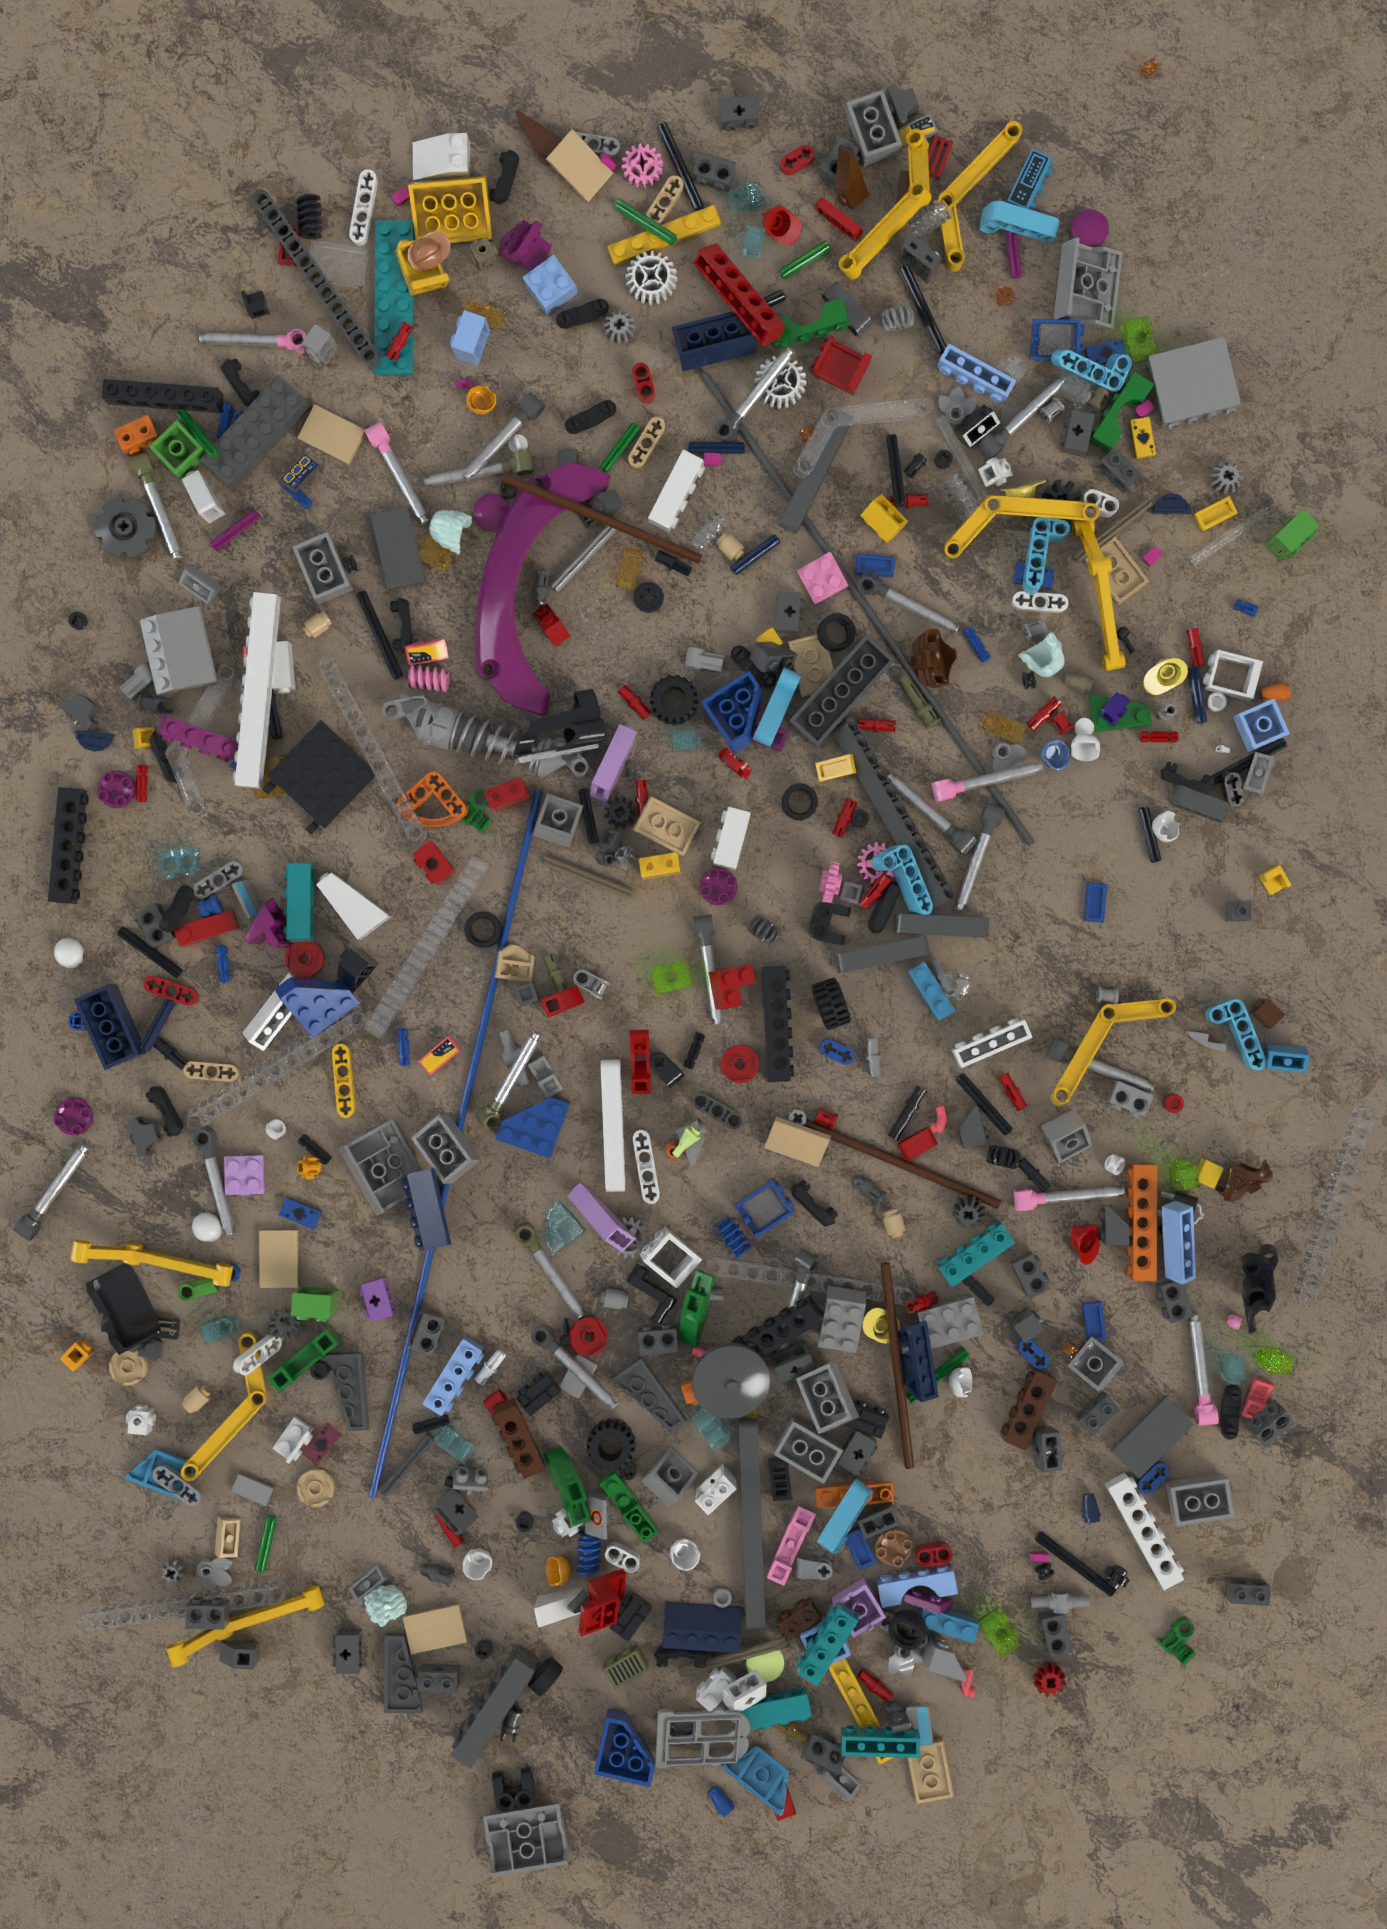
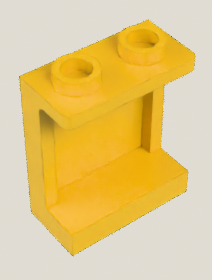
M406 239L399 242L395 253L410 296L447 286L449 277L447 273H443L441 264L427 271H418L409 263L408 250L417 240L410 241Z
M676 852L639 859L643 880L681 874L679 858Z

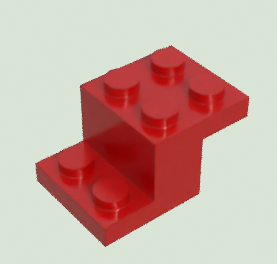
M623 1568L588 1581L587 1592L590 1594L591 1601L581 1605L578 1630L581 1636L617 1624L619 1601L624 1598L626 1572Z

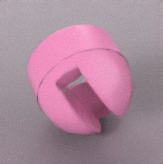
M1239 1314L1229 1315L1227 1320L1228 1326L1239 1330L1243 1316Z

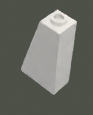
M325 873L319 878L320 882L316 885L358 940H362L391 918L389 913L336 874Z

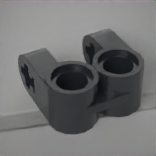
M827 902L817 903L812 909V917L808 929L810 937L819 941L844 945L846 936L829 933V927L833 914L850 917L851 907ZM821 906L827 909L825 917L818 915V909ZM817 925L822 926L824 929L821 936H817L814 933V928Z
M531 1767L521 1768L522 1784L518 1787L505 1785L503 1771L492 1773L495 1805L499 1811L507 1813L513 1808L525 1810L533 1805L535 1786ZM521 1794H527L529 1798H522ZM502 1797H509L510 1801H504Z

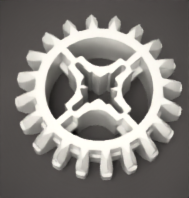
M653 250L651 255L647 256V253L644 251L643 258L637 255V261L631 260V266L627 267L628 274L625 277L628 282H626V285L630 288V294H635L636 300L641 297V303L644 304L648 300L649 305H652V300H656V303L659 304L660 298L666 301V295L671 296V289H676L675 282H677V276L675 274L677 271L673 268V262H668L667 256L662 258V253L660 252L657 256H654ZM654 265V267L648 268L646 266ZM662 270H664L667 275V280L665 284L659 277L661 275ZM638 272L643 278L641 286L636 282ZM651 288H656V289H657V290H654V291H648V290L651 289Z
M773 356L772 362L766 359V365H760L761 371L756 372L758 377L755 378L756 384L777 359L776 356ZM790 360L785 366V370L773 381L771 390L767 389L761 396V398L765 397L763 400L765 404L771 401L770 407H773L774 403H776L778 409L781 408V404L788 408L789 402L794 405L796 403L795 399H801L800 393L805 392L803 386H806V381L803 379L806 377V374L801 373L803 370L802 366L796 367L798 364L797 360L793 363H790ZM791 373L796 380L795 388L788 381ZM784 379V384L777 385V380ZM778 392H785V393H786V395H776V394H777Z

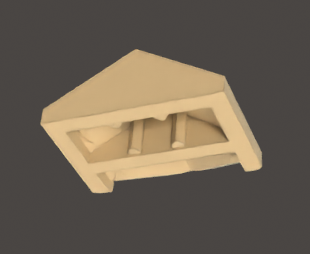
M509 944L498 952L495 978L532 982L535 957L521 946Z

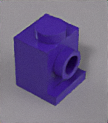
M1116 692L1102 708L1099 716L1115 727L1119 719L1128 711L1126 706L1130 702L1129 698Z

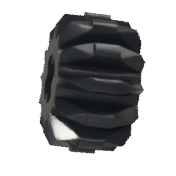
M615 797L616 803L614 804L609 800L608 803L612 807L604 808L610 812L605 814L604 817H612L608 821L609 825L616 821L614 828L617 829L619 823H621L622 828L625 829L624 822L627 821L629 825H632L629 817L636 819V815L630 814V812L636 811V807L629 808L633 802L629 801L625 804L626 797H623L621 802H619L618 797ZM620 808H623V812H625V815H621L620 818H618L617 813L615 814L616 810L619 811Z
M991 1145L989 1151H987L986 1161L989 1164L1016 1169L1020 1161V1152L1006 1147Z

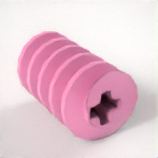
M412 664L408 674V687L411 685L413 689H416L419 685L421 690L427 687L428 691H431L434 687L436 692H439L442 687V691L446 693L450 675L449 672L448 674L445 673L444 668L438 673L437 667H434L433 671L430 672L429 666L423 671L421 665L415 670L414 664Z

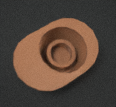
M432 231L410 246L408 250L409 263L418 271H427L435 268L448 257L450 252L449 239L440 231Z

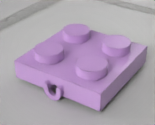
M242 1153L240 1156H224L225 1195L241 1194V1196H249V1194L265 1193L264 1155Z

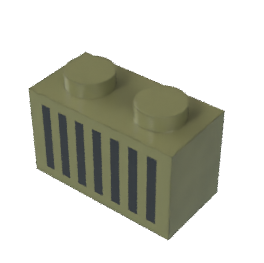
M638 1644L633 1647L629 1645L619 1655L608 1657L605 1660L603 1670L613 1688L617 1689L647 1672L649 1663Z

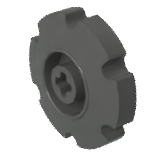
M117 497L102 506L104 513L96 516L94 530L96 537L100 540L103 539L101 547L105 551L120 559H123L126 554L129 558L136 559L151 549L149 542L156 541L158 524L154 517H149L152 510L146 504L133 497H130L127 502L122 497Z

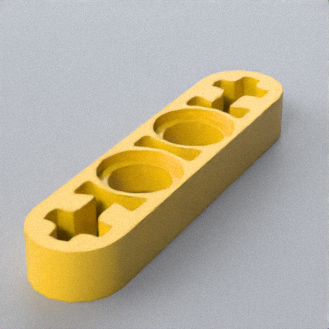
M340 1043L336 1044L332 1049L336 1107L339 1116L348 1118L356 1110L351 1050L348 1045ZM340 1047H342V1050H346V1053L343 1054V1060L347 1059V1063L337 1064V1060H341V1055L337 1054V1050H340ZM342 1065L348 1069L346 1076L338 1074V1068ZM343 1084L347 1085L350 1089L349 1094L346 1096L340 1093V1087ZM350 1097L351 1101H347V1107H351V1111H348V1114H346L345 1111H342V1107H345V1101L341 1102L340 1098L346 1099Z

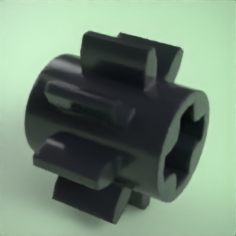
M1117 1564L1114 1567L1108 1566L1104 1573L1108 1577L1106 1582L1116 1589H1119L1120 1586L1125 1588L1130 1581L1127 1577L1128 1571Z

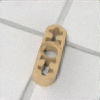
M679 176L668 178L646 213V216L649 218L651 216L655 217L658 209L660 211L658 221H654L660 225L663 224L684 190L683 180ZM676 183H678V187H679V188H674V190L672 191V195H671V194H670V192H671V190H672V185H671V184L675 185ZM662 198L670 200V204L667 207L659 204Z
M654 417L648 422L628 457L629 465L633 469L638 470L645 466L665 432V422L663 419ZM658 423H660L661 430L657 429L655 431L654 436L657 437L655 439L651 435L654 430L653 424L657 425ZM648 438L653 442L650 448H644L641 445L644 439ZM641 450L642 452H644L640 456V460L642 462H637L636 464H634L633 457L637 458Z
M190 1061L183 1068L185 1076L191 1079L232 1082L239 1079L241 1075L240 1068L235 1064ZM194 1065V1068H203L202 1072H194L192 1075L189 1068ZM210 1066H214L217 1069V1074L214 1077L209 1076L207 1073V1069ZM231 1068L235 1072V1075L231 1078L229 1074H221L222 1071H229Z

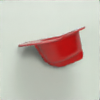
M776 206L762 213L763 228L775 241L787 246L792 245L799 239L802 225L800 219L783 206Z
M1084 1224L1079 1226L1073 1225L1071 1227L1070 1244L1078 1251L1081 1263L1088 1265L1095 1260L1100 1248L1097 1226L1094 1224L1090 1226Z

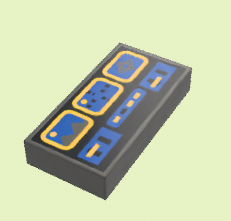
M304 454L282 476L280 483L296 494L320 469V465Z

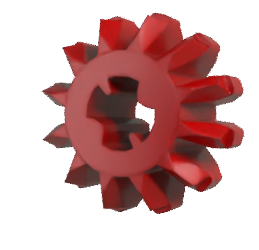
M1043 1662L1044 1668L1037 1667L1038 1673L1033 1674L1035 1679L1033 1684L1035 1687H1038L1037 1690L1040 1694L1044 1692L1045 1696L1049 1697L1050 1693H1052L1056 1697V1691L1062 1693L1063 1689L1061 1686H1066V1681L1064 1680L1066 1675L1064 1672H1061L1062 1669L1059 1665L1055 1667L1054 1663L1051 1662L1049 1667H1047L1046 1663Z

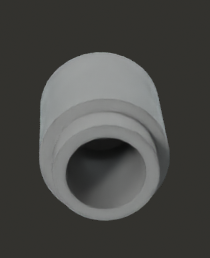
M606 1288V1291L601 1292L600 1303H603V1307L619 1310L627 1308L629 1293H624V1290Z

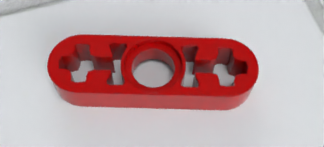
M820 197L815 203V210L850 239L857 241L863 234V230L858 224L826 199Z
M148 976L144 981L146 991L189 1006L195 1005L199 1000L197 990L159 976ZM156 980L155 983L163 985V987H153V989H151L152 985H150V981ZM170 985L176 987V994L174 996H170L167 993V988ZM190 992H192L191 996H193L194 999L189 1000L188 1002V998L180 996V994H190Z

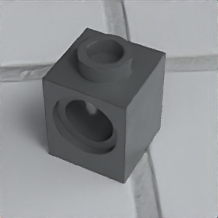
M1251 901L1226 902V922L1251 921Z
M534 982L514 988L520 1007L540 1000Z

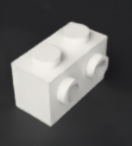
M725 1665L715 1668L710 1673L709 1678L696 1689V1700L708 1711H712L723 1700V1687L736 1681V1675Z

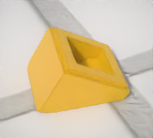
M773 627L756 638L757 642H773L782 646V641Z
M155 727L135 728L132 730L135 749L151 747L149 738L155 731Z

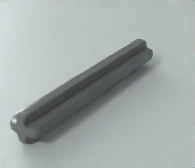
M426 1433L382 1485L379 1492L383 1496L389 1495L433 1443L434 1437L431 1434Z

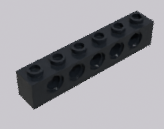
M103 379L102 399L109 405L171 410L183 408L185 411L210 413L222 412L221 406L224 394L217 387Z
M58 787L48 902L77 904V900L80 899V890L78 889L79 881L82 879L80 864L84 859L82 843L85 842V832L83 831L84 824L87 822L85 809L89 802L87 791L83 789ZM74 803L76 810L71 813L70 806ZM73 822L74 829L69 832L68 825ZM69 841H71L73 845L70 851H68L66 848V845ZM69 860L71 867L66 870L65 862ZM66 879L69 881L67 889L63 887V882Z
M785 966L762 967L767 1082L791 1081V1077H794V1065H790V1058H793V1046H789V1039H792V1027H788V1019H791V1008H787V1000H791L790 989H786V981H790L789 969L786 970ZM779 980L782 983L779 991L772 990V981ZM775 999H780L783 1003L780 1010L772 1008V1002ZM776 1018H780L784 1022L781 1029L773 1027V1021ZM778 1037L784 1039V1046L782 1048H776L773 1044L774 1040ZM777 1057L785 1059L783 1067L775 1066L774 1061Z
M811 1295L806 1298L802 1297L795 1302V1305L790 1308H783L778 1315L768 1317L763 1324L758 1327H752L742 1337L740 1335L735 1337L731 1343H740L749 1346V1343H753L756 1346L751 1348L757 1351L763 1358L823 1322V1312ZM795 1315H802L803 1318H797ZM780 1324H785V1325H787L788 1327L782 1328V1327H780L779 1325H780ZM764 1334H770L771 1337H765Z

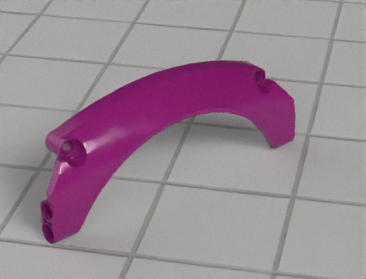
M571 462L546 473L545 476H533L527 482L533 484L535 480L541 488L580 503L593 499L599 493L607 491L611 476L589 466ZM521 490L500 525L483 570L475 619V667L478 677L490 679L489 683L504 703L511 704L514 708L536 715L546 716L551 696L536 678L523 654L515 624V588L523 559L529 547L543 528L566 509ZM484 665H487L490 669L488 675L483 673Z

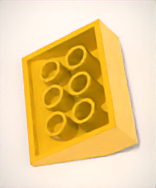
M487 176L410 182L408 184L416 240L418 237L432 231L444 233L450 243L476 241L480 238L493 239Z

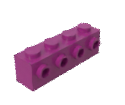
M164 714L156 731L162 735L161 739L173 743L175 739L180 741V745L191 749L194 746L199 748L198 752L209 756L210 753L217 754V759L228 762L229 759L235 761V752L238 751L239 744L234 739Z

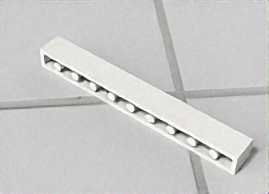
M253 592V597L250 598L252 613L251 617L248 618L250 633L246 638L248 654L244 657L246 674H243L242 677L244 694L242 693L240 697L242 713H239L238 722L241 726L240 732L237 733L236 741L239 744L238 751L235 752L237 767L233 772V782L238 787L263 788L281 598L277 594Z

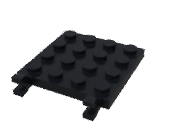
M320 720L267 775L271 780L262 790L268 795L277 785L314 818L305 829L312 835L320 825L326 828L378 773L331 728Z

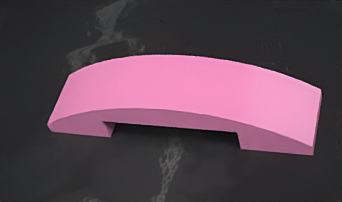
M798 1505L774 1555L767 1574L768 1579L783 1586L785 1585L792 1570V1564L816 1513Z

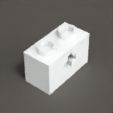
M755 1669L723 1687V1702L729 1710L741 1712L766 1698L767 1684Z

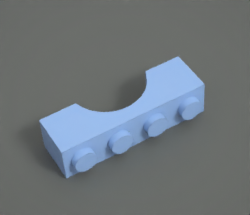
M947 1564L938 1565L937 1568L933 1569L920 1568L917 1572L912 1573L910 1571H903L895 1576L889 1574L882 1575L879 1579H876L882 1608L901 1605L904 1594L910 1588L919 1585L931 1588L938 1597L958 1594L952 1565L948 1566Z

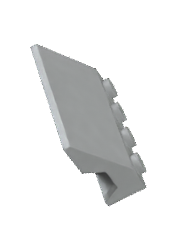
M1077 237L1063 243L1053 319L1082 320L1084 327L1114 329L1123 252L1105 246L1090 247L1079 243L1080 238Z
M200 606L157 614L140 620L157 695L173 696L174 692L197 688L217 682Z
M393 1119L338 1149L376 1216L407 1198L406 1192L401 1187L402 1175L422 1171Z
M560 1803L483 1816L486 1841L489 1845L491 1857V1877L568 1865L570 1854Z

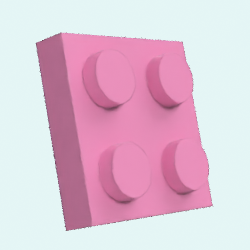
M831 552L797 570L815 605L849 586Z

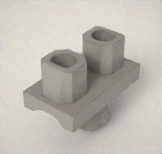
M459 1466L457 1470H453V1489L466 1490V1495H471V1490L487 1491L488 1472H486V1468L469 1471L467 1467Z

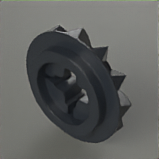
M644 582L635 589L633 600L635 606L641 612L651 613L657 611L662 606L664 594L657 584ZM648 590L651 596L657 597L651 599L650 605H648L646 599H643V597L647 596Z

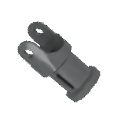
M535 570L534 574L536 577L535 585L532 587V604L534 606L544 605L549 595L548 581L551 573Z
M140 693L137 700V709L140 711L143 709L153 710L154 713L172 714L173 710L165 709L162 702L170 703L173 699L162 696L149 697Z
M857 1175L854 1179V1186L859 1189L860 1194L866 1195L876 1206L879 1205L887 1192H882L878 1189L873 1181L865 1179L861 1175Z
M423 1563L420 1574L432 1582L438 1581L446 1584L449 1588L455 1570L449 1571L440 1568L438 1564Z
M512 1706L508 1711L506 1721L502 1725L501 1742H503L507 1733H513V1743L516 1742L520 1728L518 1725L520 1716L524 1712L522 1708Z

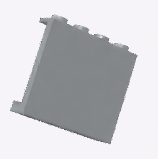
M1225 337L1151 355L1145 361L1146 368L1151 371L1163 420L1161 429L1166 427L1174 429L1182 423H1187V425L1194 424L1201 418L1210 420L1221 413L1229 415L1235 413L1241 405Z

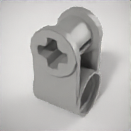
M585 969L578 970L573 977L576 985L602 1000V995L607 986L611 985L607 980ZM581 972L588 976V980L585 983H579L577 980V975Z
M809 1555L797 1556L795 1574L797 1578L827 1580L832 1576V1563L828 1558L812 1557ZM822 1566H826L825 1572L822 1571Z

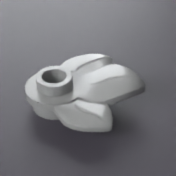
M959 386L952 390L949 397L940 395L938 400L940 410L946 414L947 421L952 425L962 423L965 416L971 415L974 412L977 404L976 397L965 399V395ZM957 413L959 417L953 418L952 414Z
M1005 742L996 744L992 751L995 758L992 763L993 771L998 772L1022 766L1020 758L1024 757L1027 751L1018 744L1009 745ZM999 749H1004L1005 755L1001 756Z
M218 1557L213 1560L205 1559L201 1561L197 1566V1574L202 1578V1585L206 1589L213 1591L216 1585L227 1586L231 1584L232 1578L226 1570L232 1565L233 1561L228 1558Z
M895 1644L894 1653L888 1659V1671L890 1675H893L899 1670L901 1674L910 1678L913 1673L914 1664L923 1662L922 1652L918 1648L915 1650L904 1649L903 1652H900L901 1647Z

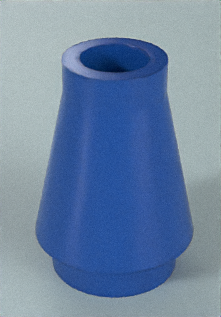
M714 1786L707 1793L718 1814H721L723 1817L734 1809L733 1800L718 1789L717 1786Z

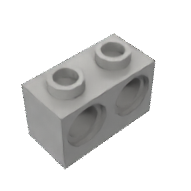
M316 324L313 325L302 342L306 348L305 352L310 355L309 358L315 363L319 364L321 362L325 366L338 348L332 335Z
M1114 1080L1106 1101L1111 1103L1109 1107L1121 1111V1108L1129 1110L1128 1115L1139 1118V1115L1146 1116L1154 1095ZM1119 1091H1122L1124 1093V1099L1118 1102L1116 1099V1094ZM1136 1099H1141L1142 1106L1139 1109L1134 1107Z

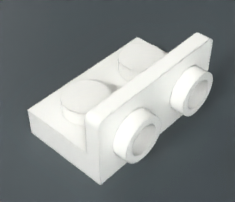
M295 1416L272 1449L284 1456L288 1464L292 1460L297 1461L303 1452L300 1450L303 1444L307 1446L313 1438L311 1433L314 1428Z

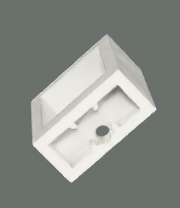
M1217 650L1209 656L1207 665L1210 667L1208 673H1205L1202 683L1205 684L1203 690L1214 693L1219 692L1225 696L1250 701L1254 698L1263 661ZM1219 659L1249 667L1243 692L1212 685Z
M666 1226L655 1234L654 1239L650 1244L643 1247L640 1254L644 1263L675 1288H678L702 1261L695 1250ZM669 1239L687 1253V1256L671 1274H668L651 1260Z
M724 1463L695 1489V1502L707 1515L712 1513L737 1489L736 1476Z

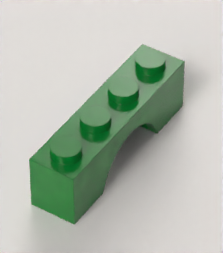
M843 298L824 303L819 318L809 325H797L788 316L781 317L780 319L786 326L779 340L773 341L778 349H787L792 344L806 343L810 341V338L816 336L821 338L827 336L829 332L845 330L848 326H851L846 302Z
M1134 372L1131 377L1127 376L1122 385L1124 389L1121 393L1117 392L1111 400L1113 403L1111 409H1105L1100 417L1103 421L1100 426L1098 424L1094 426L1091 432L1092 438L1089 442L1104 452L1109 453L1123 433L1117 421L1119 410L1128 405L1139 406L1154 386V383L1137 372Z
M330 1325L267 1379L280 1393L343 1339Z

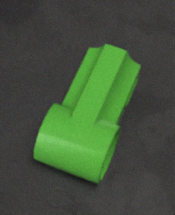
M206 1277L195 1281H188L179 1287L178 1297L182 1301H190L193 1298L219 1291V1285L213 1284V1279ZM185 1287L192 1289L191 1296L185 1294Z

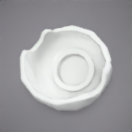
M1085 733L1077 735L1072 740L1071 755L1075 759L1086 762L1093 761L1099 757L1100 742L1095 736Z
M1165 811L1159 814L1152 823V830L1155 836L1162 842H1171L1177 839L1179 835L1180 823L1174 820L1176 815L1174 812Z
M71 937L63 938L55 945L54 957L61 966L68 969L76 968L83 962L84 948L76 939Z
M210 1212L199 1214L192 1223L193 1234L198 1240L203 1242H214L220 1238L223 1231L220 1218Z
M968 1367L956 1368L951 1372L948 1382L953 1395L960 1398L968 1397L966 1393L972 1391V1373Z
M681 1538L676 1540L670 1547L669 1556L672 1563L678 1569L688 1571L699 1563L700 1551L691 1539Z
M482 1548L470 1550L463 1559V1573L472 1580L483 1579L485 1574L492 1568V1556Z

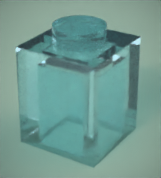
M746 225L742 255H746V257L751 259L761 258L765 228Z
M673 730L674 752L697 751V746H701L700 735H696V730Z
M1239 1353L1220 1355L1222 1379L1228 1382V1384H1239L1240 1381L1246 1380L1244 1357Z

